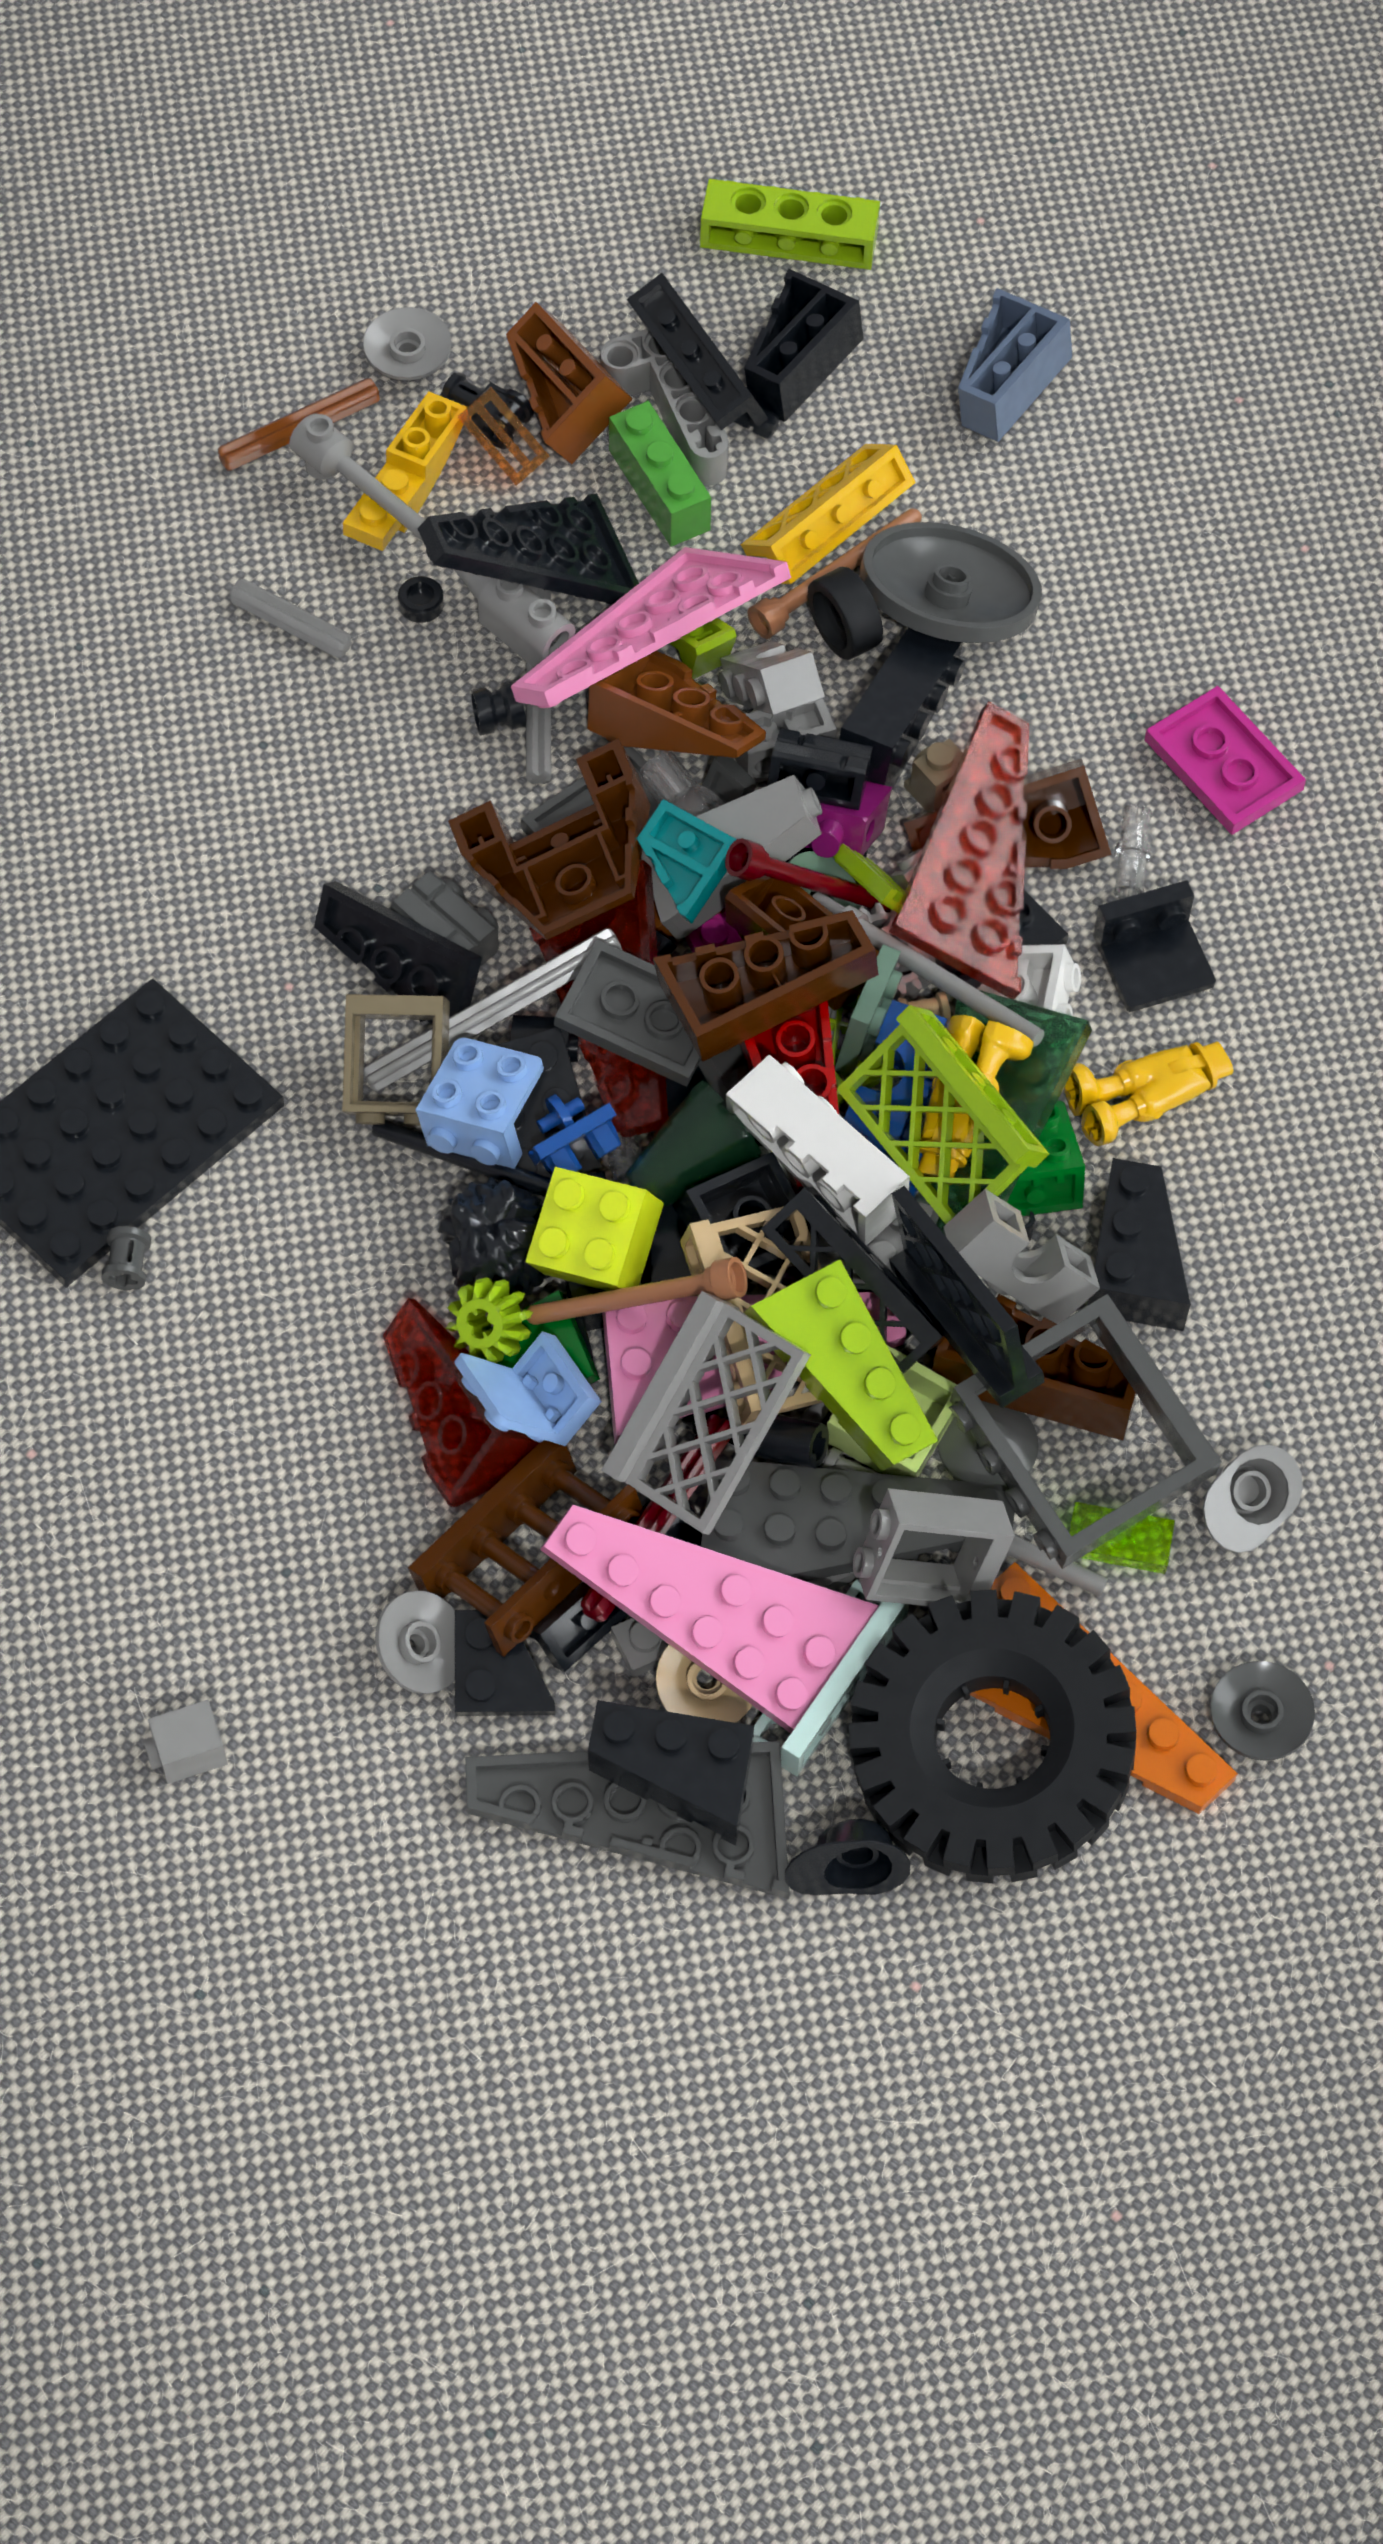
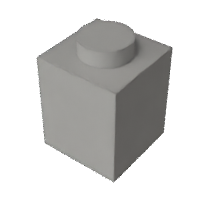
M209 1700L148 1719L152 1737L143 1740L152 1770L162 1767L167 1784L228 1765Z

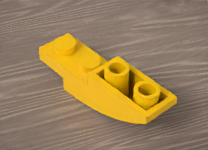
M428 391L386 449V463L375 478L416 513L420 511L452 452L468 415V407ZM365 493L343 521V535L381 551L386 548L397 531L405 533L407 530L404 525Z

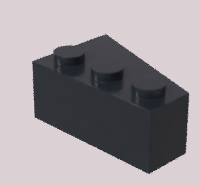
M789 268L784 277L785 286L780 297L775 298L771 306L772 315L766 328H761L744 366L749 392L761 409L766 408L777 414L779 420L783 422L787 421L864 339L859 300Z
M597 1700L588 1747L589 1771L646 1800L650 1798L677 1812V1816L690 1823L695 1821L720 1834L721 1839L736 1846L753 1750L754 1726Z

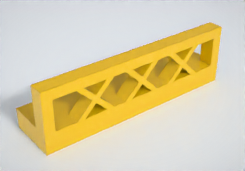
M864 444L740 545L746 556L767 557V559L786 561L791 578L781 584L791 585L916 482L897 445Z

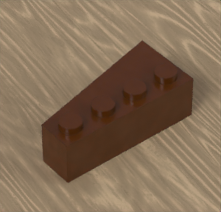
M853 910L789 925V930L763 935L762 931L744 936V941L715 947V944L712 943L694 948L695 952L673 958H671V954L653 958L659 984L702 1062L879 975L875 948Z
M1001 1294L995 1297L1018 1325L1021 1345L1056 1325V1323L1045 1317L1039 1321L1016 1308V1302ZM945 1338L937 1347L932 1371L958 1385L973 1376L974 1373ZM1072 1338L1035 1361L1043 1371L1045 1382L1005 1406V1408L1123 1441L1137 1394L1106 1349L1086 1339L1079 1342ZM988 1390L978 1395L981 1401L999 1406Z

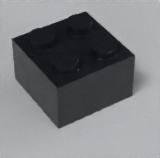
M771 1152L687 1190L674 1210L686 1230L690 1223L709 1219L710 1224L784 1207L796 1194L777 1158ZM789 1219L778 1230L793 1245L796 1237ZM805 1219L811 1236V1224ZM763 1226L752 1228V1230L759 1233ZM736 1233L719 1236L724 1252L739 1258L743 1262L753 1243ZM758 1246L748 1265L767 1275L780 1269L785 1260ZM747 1277L748 1283L753 1281Z

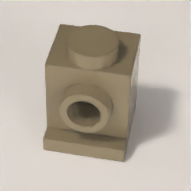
M950 738L944 742L934 743L916 756L912 764L911 777L904 781V787L929 813L956 803L969 795L973 763ZM948 784L950 787L942 792L943 787Z

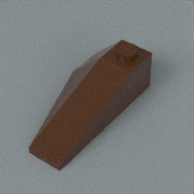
M1082 758L1034 773L904 821L913 852L922 849L924 854L938 845L935 840L938 835L954 826L960 825L962 830L980 827L1000 865L1006 868L1050 867V869H1068L1112 855ZM942 861L938 868H949V866Z

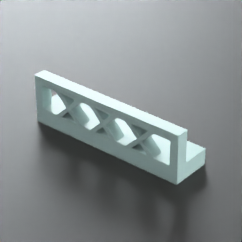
M858 1579L854 1581L845 1595L860 1598L879 1605V1607L780 1749L781 1767L796 1777L854 1695L857 1680L863 1682L867 1674L865 1663L877 1645L881 1643L887 1646L893 1638L892 1629L908 1616L909 1604L866 1600ZM762 1714L754 1725L753 1742H768L762 1737L769 1726L776 1724V1722Z

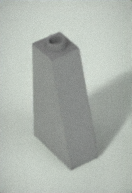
M792 775L695 817L735 839L743 838L759 843L767 851L769 857L785 862L821 835L816 816L822 814V808L813 788L805 789L797 778ZM642 851L643 863L660 921L677 940L687 937L725 908V897L729 890L747 881L731 876L726 872L691 924L679 913L676 908L677 905L668 889L658 877L653 863L646 856L645 852Z

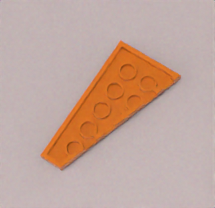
M1016 1562L994 1580L990 1589H996L997 1599L1012 1600L1014 1592L1017 1591L1040 1597L1041 1607L1053 1611L1056 1605L1061 1606ZM1080 1624V1628L1087 1634H1089V1632ZM1110 1652V1659L1115 1666L1120 1665L1130 1687L1131 1705L1135 1708L1136 1749L1134 1770H1131L1130 1776L1142 1781V1786L1200 1814L1236 1780L1238 1773ZM997 1688L982 1689L970 1693V1696L994 1707V1712L1050 1739V1731L1045 1718L1040 1717L1037 1719L1034 1709L1036 1706L1022 1695L1009 1691V1694L1006 1695L1003 1694V1689Z

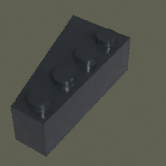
M909 627L903 634L840 731L839 740L873 746L867 778L868 782L890 786L893 790L918 742L924 736L934 713H938L941 710L949 686H956L962 676L965 667V660L960 659L963 642L936 638Z

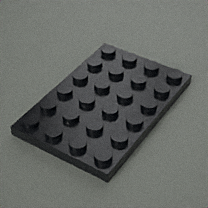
M152 978L0 1101V1226L67 1288L110 1252L111 1246L107 1243V1234L111 1228L118 1226L139 1228L284 1107L283 1096Z

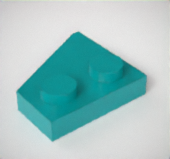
M663 799L637 837V840L646 856L653 863L662 884L668 889L677 905V910L686 921L692 924L727 872L725 865L726 854L731 844L737 839Z

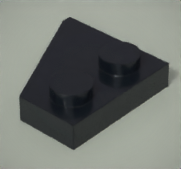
M455 1610V1716L555 1715V1702L524 1642L518 1643L503 1657L496 1651L484 1622L488 1619L478 1610Z

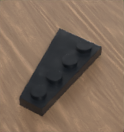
M337 881L323 885L314 928L355 964L363 963L374 973V981L386 992L394 991L397 995L444 996L450 1001L449 1018L471 1005L482 961L481 956ZM427 1020L433 1026V1020Z

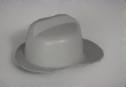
M1266 1444L1249 1448L1226 1465L1207 1490L1203 1505L1205 1526L1212 1539L1223 1549L1236 1553L1252 1551L1264 1543L1299 1504L1303 1483L1302 1473L1296 1460L1284 1449Z

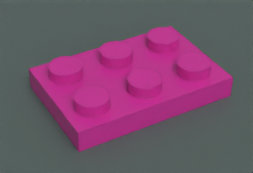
M1219 686L1214 687L1151 726L1145 733L1144 741L1231 835L1304 790L1306 779Z

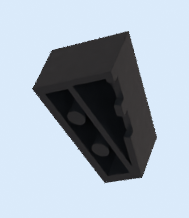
M1113 1158L1094 1261V1269L1100 1289L1088 1299L1087 1306L1108 1294L1124 1319L1128 1322L1184 1331L1191 1304L1162 1166Z

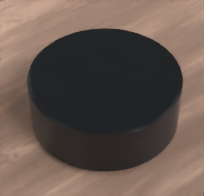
M425 576L413 577L405 581L398 591V604L401 614L406 619L416 623H425L436 619L444 608V595L441 585L434 579Z

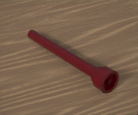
M741 838L734 841L726 854L725 865L727 872L731 876L743 880L752 881L756 878L767 876L871 909L875 903H880L861 885L771 858L761 844ZM881 904L885 912H890V908Z

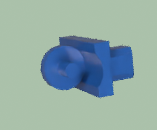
M553 1094L545 1099L549 1114L538 1119L536 1124L543 1134L556 1126L561 1131L534 1146L533 1150L528 1152V1155L535 1166L542 1162L551 1176L555 1167L578 1172L582 1169V1166L570 1145L584 1138L597 1160L616 1150L622 1145L616 1128L612 1123L617 1114L609 1102L574 1123L572 1117L585 1110L582 1100L576 1097L564 1104L556 1094Z

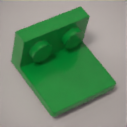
M1052 1101L1011 1107L1048 1151L1049 1155L1036 1168L1028 1166L998 1197L1021 1211L1022 1216H1029L1030 1211L1037 1215L1082 1209L1085 1163L1065 1103L1063 1101ZM984 1134V1143H991ZM983 1150L982 1166L984 1169V1179H995L1009 1164L998 1150Z

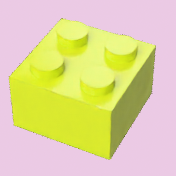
M555 1167L525 1262L544 1275L605 1291L638 1286L664 1203L646 1189Z

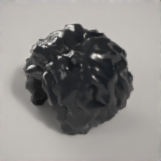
M490 1177L487 1183L478 1185L474 1182L469 1183L462 1193H458L454 1198L448 1199V1206L441 1211L443 1219L439 1223L438 1232L444 1234L442 1240L449 1244L450 1268L452 1276L456 1278L454 1285L458 1287V1291L462 1286L468 1284L474 1286L476 1280L488 1277L493 1284L502 1279L509 1281V1295L520 1291L525 1293L524 1296L531 1295L534 1287L540 1286L544 1279L551 1277L544 1275L525 1262L543 1206L539 1204V1199L536 1196H532L531 1192L515 1187L506 1180L498 1183L493 1177Z

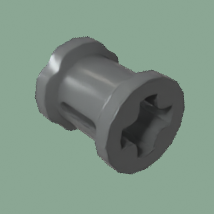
M130 1226L111 1228L107 1234V1243L111 1246L108 1265L102 1269L101 1280L108 1286L120 1290L142 1288L146 1281V1274L142 1271L144 1253L151 1246L152 1237L150 1234L142 1229Z

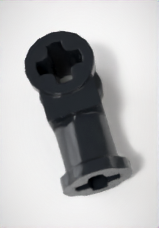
M460 372L453 373L448 378L440 394L444 398L468 407L469 429L481 434L488 443L500 449H506L512 444L513 434L522 423H528L535 413L530 401L518 391L503 389L491 382L483 390L469 383L466 375Z

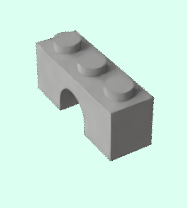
M768 641L720 658L723 671L719 672L720 684L725 696L732 698L734 703L775 715L825 697L811 651L797 648L786 652L784 644Z
M986 1189L978 1194L944 1226L946 1238L978 1276L985 1279L994 1291L999 1294H1009L1020 1301L1024 1308L1034 1316L1042 1315L1058 1324L1068 1318L1100 1289L1091 1256L1058 1235H1054L1046 1244L1038 1249L1023 1252L1022 1250L1030 1243L1021 1211Z

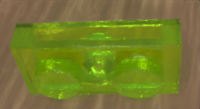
M1075 1502L1069 1529L1070 1535L1077 1534L1115 1509ZM1149 1515L1081 1558L1166 1574L1175 1520Z

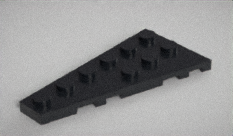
M597 493L587 495L582 501H577L575 497H567L559 504H551L545 500L508 505L500 512L495 513L491 508L480 509L473 516H467L463 512L428 516L417 528L426 547L429 559L433 565L442 568H450L511 583L605 602L607 604H614L639 584Z

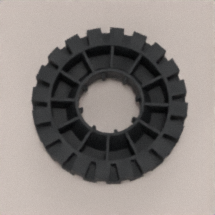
M996 1589L970 1591L971 1601L956 1604L953 1596L950 1595L929 1603V1614L919 1620L911 1613L892 1629L893 1639L887 1646L881 1643L877 1645L865 1663L867 1674L863 1682L857 1680L852 1698L851 1709L853 1715L852 1723H849L850 1751L858 1786L861 1787L865 1804L875 1821L885 1826L891 1840L907 1855L910 1856L912 1852H915L924 1858L926 1867L947 1876L950 1875L952 1870L966 1873L967 1881L993 1884L994 1876L1010 1875L1011 1882L1038 1877L1037 1869L1051 1864L1054 1870L1074 1860L1078 1857V1848L1086 1842L1093 1845L1109 1827V1818L1114 1810H1120L1129 1789L1131 1770H1134L1136 1749L1135 1708L1131 1705L1130 1687L1121 1666H1115L1110 1659L1111 1649L1094 1630L1089 1634L1080 1628L1079 1617L1059 1605H1056L1053 1611L1042 1608L1040 1597L1017 1591L1014 1592L1012 1600L997 1599ZM990 1688L1003 1689V1694L1006 1695L1009 1694V1691H1012L1027 1698L1036 1706L1034 1709L1037 1719L1044 1717L1050 1731L1049 1746L1042 1745L1041 1756L1045 1758L1035 1772L1024 1780L1021 1776L1016 1778L1015 1785L998 1789L983 1788V1783L977 1782V1785L973 1786L956 1777L949 1770L952 1768L949 1758L942 1760L936 1747L937 1732L945 1731L946 1724L945 1720L942 1719L949 1708L962 1697L965 1700L970 1699V1693Z

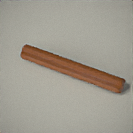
M365 378L221 445L217 449L219 460L227 471H232L288 445L296 426L311 414L326 415L335 423L377 403L380 400L378 388L371 378Z

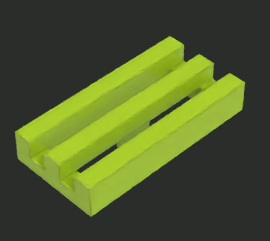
M842 844L837 854L833 856L835 858L834 861L881 904L907 919L909 917L913 918L922 906L874 861L867 857L865 858L857 851H853L847 845Z

